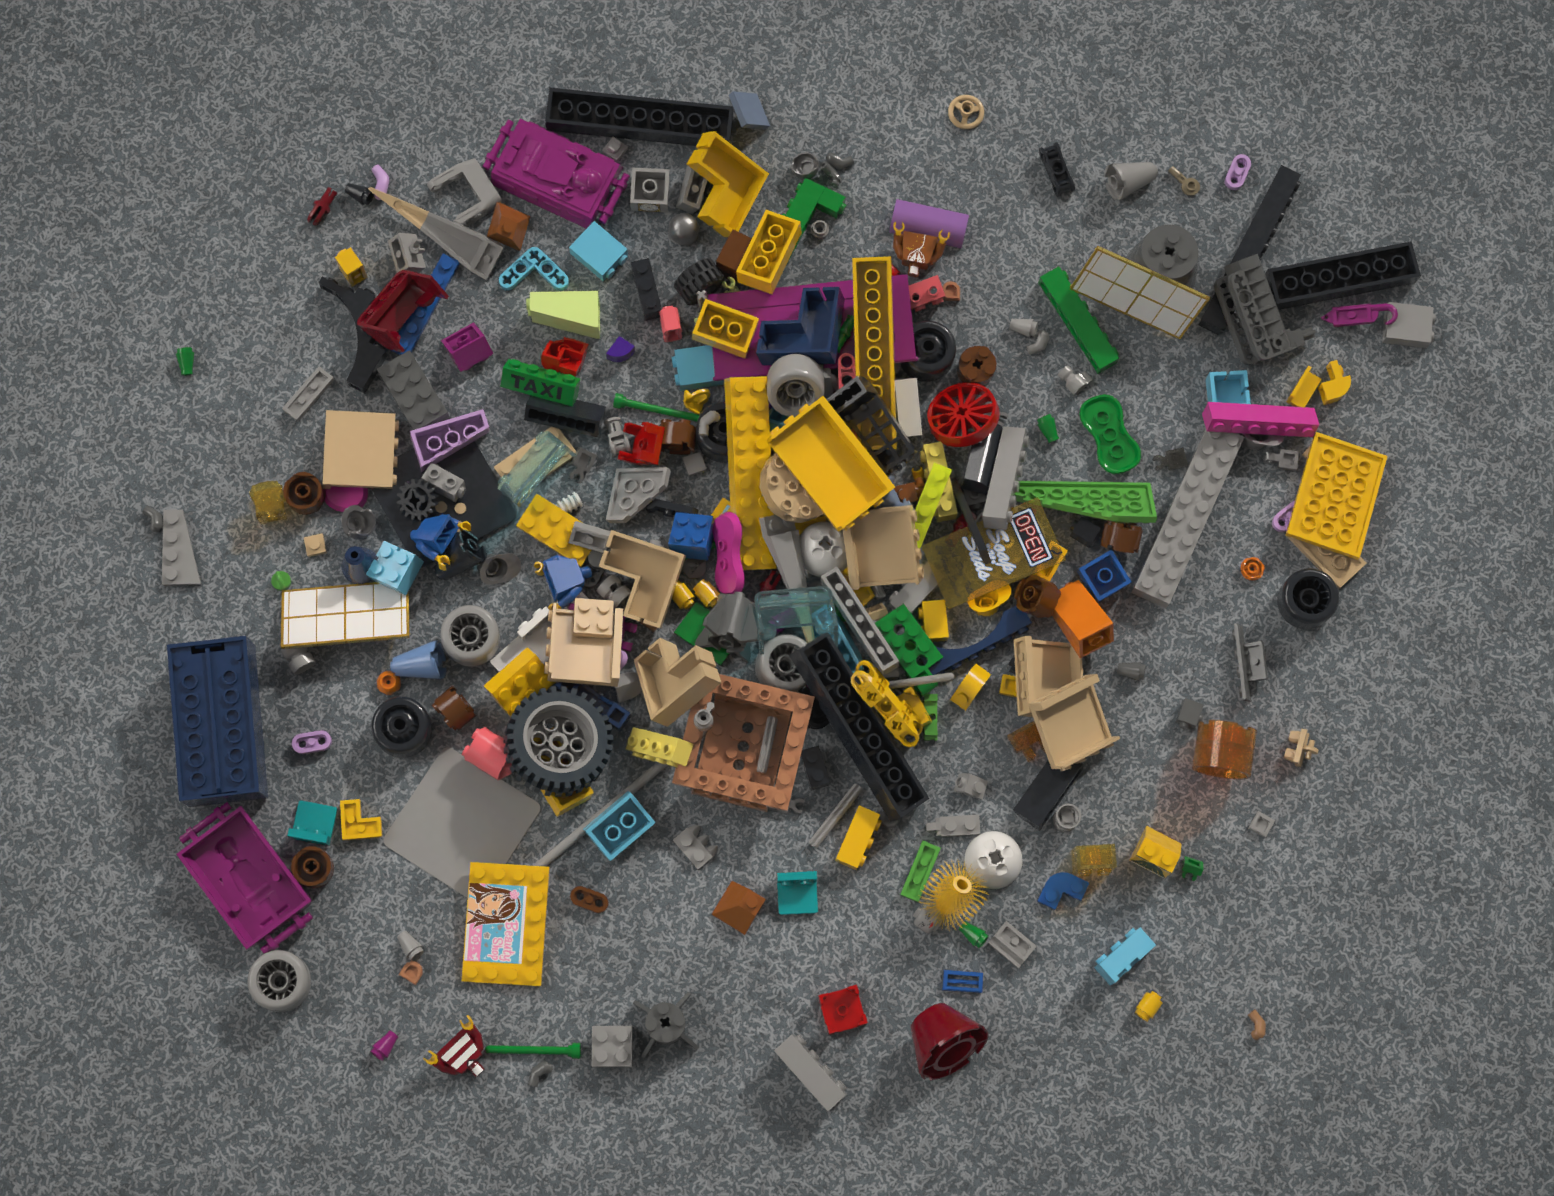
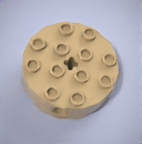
M775 453L770 457L760 473V491L772 513L785 521L803 523L822 515L821 509L806 490L800 486L798 480L779 456Z

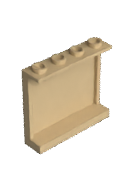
M326 410L323 489H331V486L392 489V485H396L397 475H393V467H397V456H394V449L398 450V438H395V431H399V420H395V414Z
M913 505L867 509L870 513L861 520L859 517L853 520L855 525L847 531L843 528L849 583L852 590H858L860 587L903 583H916V585H919L924 578L923 567H920L919 560L922 559L921 548L917 546L919 530L915 529L917 512L913 510Z
M553 603V609L548 611V621L551 622V627H547V639H550V645L546 644L545 656H549V662H545L544 674H548L547 681L618 687L623 609L615 608L612 639L573 636L574 610L556 609V603Z
M1032 636L1014 639L1018 716L1033 717L1029 703L1083 676L1082 658H1079L1070 643L1032 640Z
M1097 674L1084 675L1029 703L1051 769L1068 770L1072 767V764L1085 761V757L1100 753V749L1109 748L1114 745L1113 742L1120 739L1119 736H1111L1093 685L1100 681Z

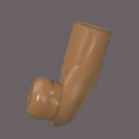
M1256 1009L1248 1014V1017L1255 1024V1030L1251 1032V1036L1253 1039L1259 1040L1265 1036L1266 1023Z

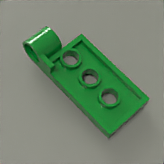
M904 603L875 622L880 633L898 658L899 664L905 671L908 679L932 675L929 668L942 660L943 656ZM895 626H902L905 632L902 635H897L893 629ZM913 641L916 648L914 650H907L905 643ZM920 656L925 657L927 664L920 666L917 664L916 659ZM938 683L916 685L913 687L923 697L936 688Z

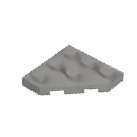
M616 468L606 521L608 523H627L667 488L670 476L669 468Z

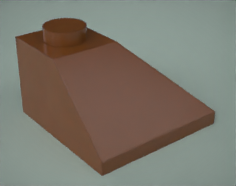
M497 202L487 237L520 251L530 216Z
M731 881L711 915L745 935L766 899L752 890Z

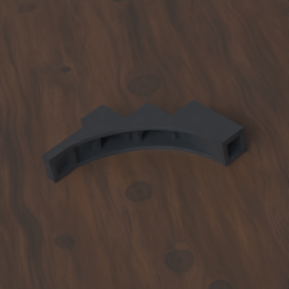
M322 276L318 282L320 288L338 297L354 319L358 339L357 353L353 368L346 381L348 386L365 394L378 373L377 368L381 367L387 358L385 348L378 343L373 344L375 339L357 325L358 318L376 298L375 293L367 288L363 290L360 287L355 292L348 286L342 287L338 285V282L330 277L326 279Z

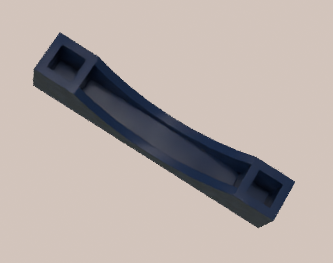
M1014 606L1004 611L996 628L980 642L959 649L936 647L943 656V659L930 667L929 671L932 675L944 674L949 669L954 671L963 666L962 662L966 660L971 662L977 659L979 653L983 651L988 653L994 650L996 644L1000 642L1005 644L1011 641L1013 635L1026 633L1030 630L1028 627L1032 624L1027 613L1019 610L1017 606ZM920 656L919 661L921 665H926V658Z

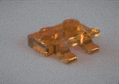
M1035 721L1007 735L1015 752L1022 751L1028 762L1036 757L1034 751L1029 747L1036 742H1039L1044 753H1046Z

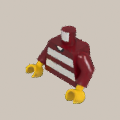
M467 1015L469 1022L463 1024L460 1020L462 1029L438 1053L435 1054L431 1050L428 1051L432 1054V1057L429 1060L423 1057L426 1063L433 1065L442 1073L458 1075L459 1073L463 1075L466 1071L470 1070L475 1077H478L485 1070L478 1062L483 1056L482 1034L473 1024L469 1015Z

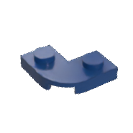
M1056 873L1046 881L1037 902L1055 910L1063 893L1081 901L1089 882L1070 873Z

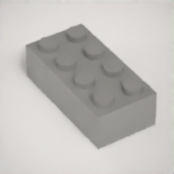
M792 1034L774 1051L821 1105L829 1111L847 1095L845 1092L847 1087L840 1079L836 1081L831 1076L834 1073L827 1065H821L818 1061L820 1057L813 1049L809 1051L805 1047L807 1042L800 1034L797 1036Z

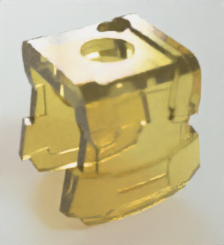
M266 481L255 484L251 487V491H249L256 507V517L261 525L278 520H287V514L284 509V502L286 500L283 495V486L278 481Z

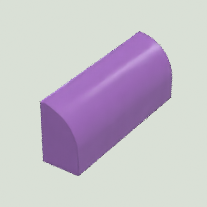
M896 199L889 233H896L893 228L895 221L897 229L902 227L903 222L905 226L903 231L938 237L939 232L943 229L941 235L944 238L950 232L949 239L945 241L946 245L962 248L969 215Z

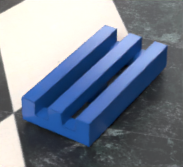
M943 970L942 990L982 993L983 973ZM948 975L979 977V981L949 979ZM947 983L978 985V988L947 986Z

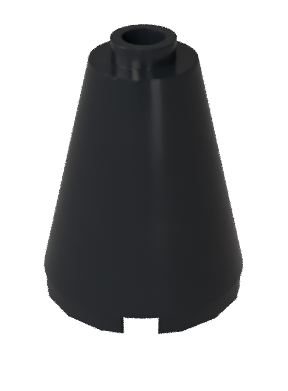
M466 530L459 531L442 554L449 557L450 565L443 563L446 566V570L443 571L439 568L437 562L434 566L435 575L441 580H449L482 563L487 558L484 546L480 547L477 544L479 540L472 533Z

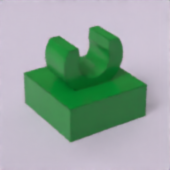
M1184 856L1182 878H1185L1187 873H1192V881H1195L1197 875H1202L1204 870L1203 862Z

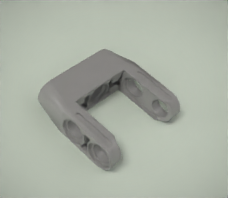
M475 158L453 166L427 183L430 191L436 192L445 189L462 178L466 180L479 203L457 215L453 221L464 227L492 212L497 202L502 203L500 195Z

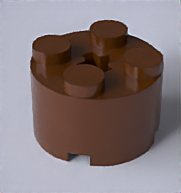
M986 346L967 348L961 354L957 366V374L962 383H976L982 386L988 385L996 370V358Z
M662 419L659 426L665 427L660 451L664 452V449L670 450L669 454L689 455L690 451L694 453L696 427L690 425L691 421L681 419L679 422Z
M298 472L284 484V498L294 512L309 515L319 511L325 500V492L320 481L311 473Z
M1107 520L1104 525L1100 545L1108 548V545H1112L1113 550L1120 552L1138 553L1143 532L1142 527L1134 522L1123 524Z
M1029 575L1030 577L1026 580L1022 579L1014 595L1017 600V608L1037 618L1051 617L1061 596V591L1053 582L1037 575Z
M451 686L434 700L432 706L438 713L446 717L444 719L445 723L456 731L469 723L477 714L474 713V709L463 695H458L456 693L457 689Z
M309 846L301 849L293 857L291 871L295 879L303 886L320 888L331 880L334 873V863L324 850ZM314 863L317 868L312 872L309 867L313 866Z

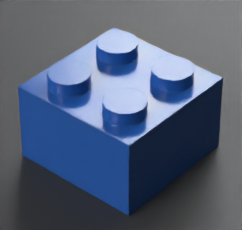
M676 512L668 542L669 550L684 554L686 558L709 560L714 538L713 516Z
M1112 549L1076 571L1097 603L1131 583Z

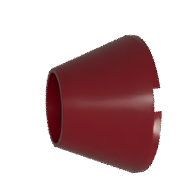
M938 1003L925 1009L911 1024L912 1039L920 1076L924 1080L926 1079L925 1077L929 1078L930 1081L938 1080L964 1067L969 1063L968 1058L974 1052L979 1054L987 1043L989 1033L986 1028L945 1003Z

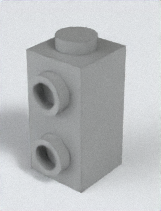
M432 462L421 477L425 481L424 484L431 482L430 488L435 487V492L455 503L458 498H462L465 494L466 488L463 479Z

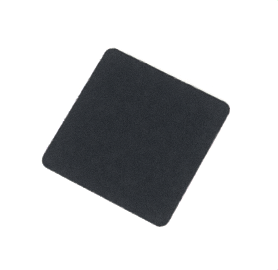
M475 441L435 464L463 479L466 491L462 498L457 499L456 503L434 491V494L439 495V497L435 498V501L446 503L447 510L443 513H439L437 510L433 513L430 512L431 516L428 518L450 514L452 518L461 522L467 521L471 524V531L469 532L477 537V539L515 520V509ZM413 448L397 456V467H393V475H397L396 485H392V489L371 488L404 548L424 561L421 566L423 568L435 561H432L417 549L416 543L411 540L410 534L412 530L419 528L424 519L419 520L417 517V519L412 520L411 515L406 517V511H400L402 504H397V501L401 500V497L397 496L398 493L402 492L400 486H406L405 482L411 481L414 478H417L419 481L426 471H421ZM457 503L465 504V513H456L455 505Z

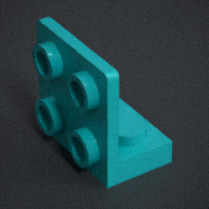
M300 800L293 829L289 828L287 836L294 840L330 846L338 810L337 807Z
M817 871L777 873L778 910L780 915L818 912Z

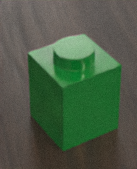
M826 187L817 202V209L837 219L838 215H842L846 209V197Z

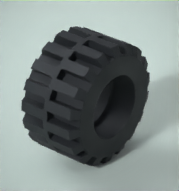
M707 258L692 264L684 270L676 279L674 288L685 303L691 306L698 304L697 291L702 292L705 290L707 296L714 294L722 285L725 277L712 259Z

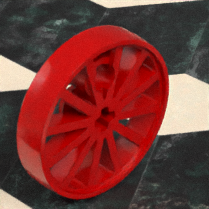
M959 383L942 390L932 400L927 412L928 424L932 435L939 442L941 441L944 445L951 447H966L982 441L993 432L1000 416L999 406L992 392L976 383ZM963 394H969V396L967 397V399H966V401H965V403H964V396H963ZM958 396L959 405L952 399L953 397ZM947 402L951 407L944 406L943 404ZM992 412L991 416L984 415L985 413ZM976 422H983L985 425L980 427ZM972 427L975 432L968 434L967 429ZM962 429V436H955L958 430Z

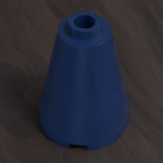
M358 546L350 547L342 560V573L351 583H369L372 579L366 573L373 560H378V557L371 549Z

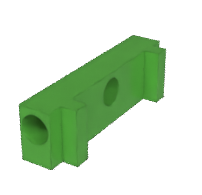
M937 694L924 695V707L929 716H935V720L924 726V741H937Z

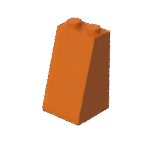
M1079 580L1069 582L1059 589L1061 596L1053 610L1052 616L1079 658L1114 641L1113 622Z

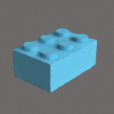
M627 791L584 827L583 830L603 855L611 861L656 822L633 794Z

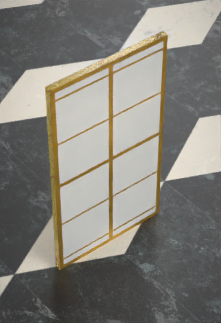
M1098 245L1074 282L1070 285V290L1178 339L1183 337L1184 333L1210 299L1209 296Z
M377 582L282 590L281 649L410 638L409 591L407 595H404Z

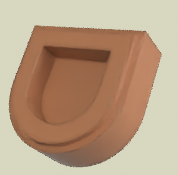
M951 281L946 282L942 286L946 295L943 301H960L959 285Z
M410 961L404 965L399 975L417 985L422 977L423 969L419 963Z

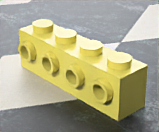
M941 441L923 445L922 451H920V459L925 464L924 477L927 480L934 462L947 468L948 466ZM950 477L934 514L937 522L956 519L958 514Z
M633 727L628 738L626 750L632 751V756L677 768L678 765H687L693 744L676 737Z

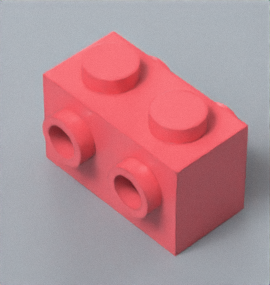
M938 275L909 285L911 310L915 309V312L926 309L925 305L930 303L933 305L944 302L943 298H946ZM932 289H937L935 294H931ZM915 295H919L918 300H913Z

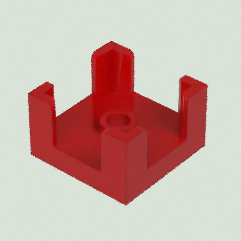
M642 422V426L625 423L623 432L635 436L632 454L619 451L617 460L633 465H658L665 427L649 422Z
M857 984L835 992L818 995L828 1035L868 1023L859 998Z

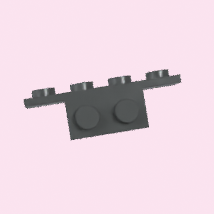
M1236 623L1232 630L1233 640L1236 641L1237 647L1234 649V654L1239 664V667H1237V676L1241 681L1239 694L1243 700L1249 702L1252 701L1249 682L1268 680L1264 642L1245 643L1243 626Z

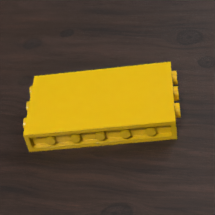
M822 396L810 406L805 404L798 410L800 414L796 417L793 415L788 417L784 421L785 425L779 429L777 426L768 433L770 437L766 441L836 530L839 532L844 528L847 531L855 525L853 520L857 517L861 520L870 513L867 510L872 505L876 508L884 502L882 497L894 489L895 486L826 398Z

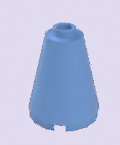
M437 640L394 657L393 661L390 662L392 673L401 677L444 679L446 668H443L442 665L443 661L446 662L441 643H437Z

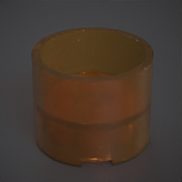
M1209 720L1208 724L1200 721L1198 723L1192 770L1204 775L1225 779L1243 780L1251 778L1257 730L1252 727L1244 729L1238 723L1229 721Z

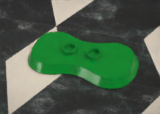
M1106 394L1097 395L1085 401L1080 408V420L1096 441L1097 458L1101 467L1111 474L1124 473L1136 467L1141 460V450L1124 426L1123 409L1120 402L1113 396Z

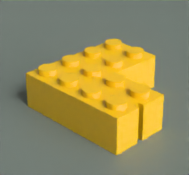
M715 131L702 134L696 145L698 150L693 151L687 162L690 168L714 185L697 217L707 225L713 226V229L723 237H729L732 229L739 232L769 173Z

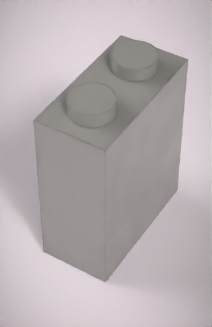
M1388 302V304L1395 306L1398 311V317L1394 323L1386 325L1385 322L1392 318V313L1384 311L1382 343L1427 348L1430 343H1433L1434 332L1432 331V325H1434L1436 315L1433 314V307Z

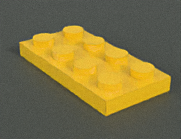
M536 493L516 524V527L560 555L576 559L579 567L583 565L591 552V549L569 543L575 521H581Z

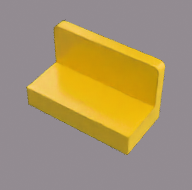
M1309 365L1286 401L1294 407H1305L1321 381V378L1309 372L1312 368Z

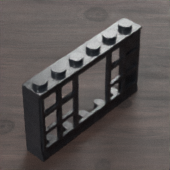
M876 394L873 396L874 399L862 404L852 414L846 415L843 421L850 430L852 428L855 430L885 474L888 472L892 474L899 469L898 465L902 462L907 464L912 461L917 450L881 396ZM882 409L889 421L879 427L872 415ZM869 418L876 430L864 437L857 425ZM892 424L899 436L889 442L882 430ZM879 433L886 445L874 452L867 440ZM900 439L903 440L909 449L901 457L898 456L892 447ZM889 448L896 460L884 468L877 455Z

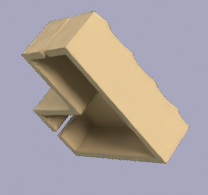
M611 530L606 547L611 548V551L604 550L599 567L635 579L623 616L640 622L644 618L643 623L662 628L686 555Z
M659 638L648 647L649 651H643L634 659L650 719L666 727L721 684L712 652L696 645L680 658L675 644Z

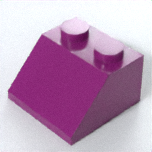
M474 322L441 340L460 372L471 369L476 363L485 361L494 354L484 334Z

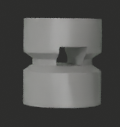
M615 574L606 578L596 590L603 599L614 601V610L615 608H621L628 601L631 590L626 585H621V580Z
M307 645L287 646L281 649L286 661H290L289 666L294 675L301 674L316 664L312 654L307 652Z
M1069 803L1060 806L1053 815V824L1061 832L1072 831L1081 821L1080 810L1077 806Z

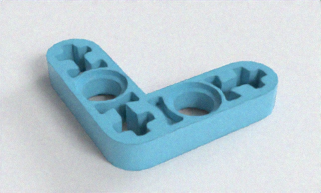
M537 247L529 248L499 277L501 288L507 291L516 287L534 269L556 290H565L569 285L568 276ZM532 253H538V259L541 261L540 264L535 258L531 259ZM524 265L526 266V271L518 273L516 267ZM545 265H550L553 270L550 273H544L542 268ZM555 273L560 280L564 278L563 285L561 283L557 285V279L554 277ZM504 278H511V284H504Z

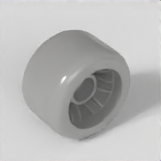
M801 354L783 356L776 360L768 371L767 397L769 403L777 412L790 417L793 415L796 417L800 414L798 410L805 404L810 406L820 397L824 396L823 371L820 365L808 356Z
M474 605L461 606L450 612L442 623L440 631L441 642L447 655L454 662L463 666L475 667L485 664L496 654L500 645V631L496 620L487 610ZM470 634L477 636L473 642H468L466 639Z
M780 635L769 640L760 649L755 661V672L759 682L763 685L793 692H799L803 689L806 683L789 655L807 644V642L794 635ZM779 663H786L788 670H781Z
M275 950L261 955L252 964L247 984L250 995L261 1007L274 1012H286L295 1009L306 999L311 988V975L307 965L301 958L288 951ZM280 977H285L286 984L283 987L277 986V980Z

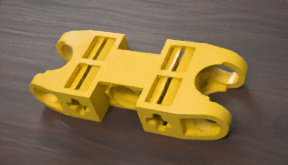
M866 660L860 661L856 665L855 672L851 677L852 686L870 708L874 706L886 720L885 725L903 745L906 747L916 746L923 729V725L920 724L921 720L904 699L900 701L889 688L890 683L871 662ZM865 665L869 668L870 672L861 671L859 667ZM855 676L859 678L861 684L855 681ZM887 701L891 703V706H886L883 702ZM913 723H915V724H917V725L919 726V730H918V731H917L916 728L914 727V724H913ZM905 735L914 736L916 740L908 742L905 739Z

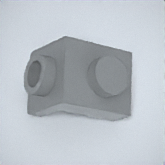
M959 773L955 781L954 792L964 793L983 800L988 781L970 773Z

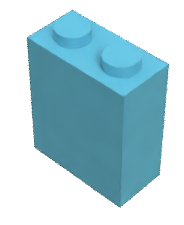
M595 221L569 247L570 254L602 281L606 278L610 279L614 275L616 267L619 264L622 266L628 259V249Z
M705 345L674 350L675 356L671 357L673 368L677 367L678 374H674L676 386H680V391L724 385V380L713 381L715 373L711 346Z

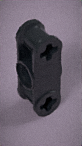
M1055 142L1052 146L1039 148L1041 161L1044 163L1056 197L1068 191L1074 192L1075 184L1070 176L1059 144ZM1053 167L1060 168L1061 172H1055Z

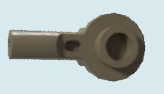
M1174 166L1168 170L1182 184L1181 188L1184 194L1194 196L1199 192L1200 184L1196 179L1186 178Z

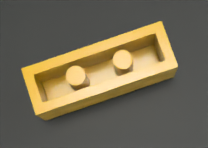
M860 805L858 806L836 857V862L857 870L858 866H863L867 857L863 855L865 849H870L874 841L871 835L874 830L878 831L882 822L879 820L880 814Z

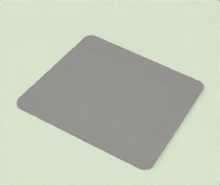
M446 747L442 749L386 833L384 844L468 898L470 862L506 864L539 814L540 805L505 781L497 780L472 763L465 761V757L459 752Z

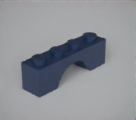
M557 682L555 685L558 691H560L561 686L567 687L566 692L568 693L574 688L577 689V696L581 697L583 692L588 694L585 700L588 702L592 698L596 700L594 707L597 708L601 705L604 709L601 715L607 714L609 718L607 724H611L619 732L622 731L631 718L629 711L617 703L606 699L587 684Z

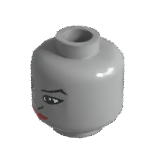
M926 904L923 908L919 906L913 914V917H915L914 925L927 934L932 931L935 933L943 920L940 919V911L937 913V911H934L935 909L931 910L928 908L932 906Z

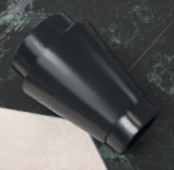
M348 183L345 187V193L362 205H369L374 197V194L368 189L369 187Z

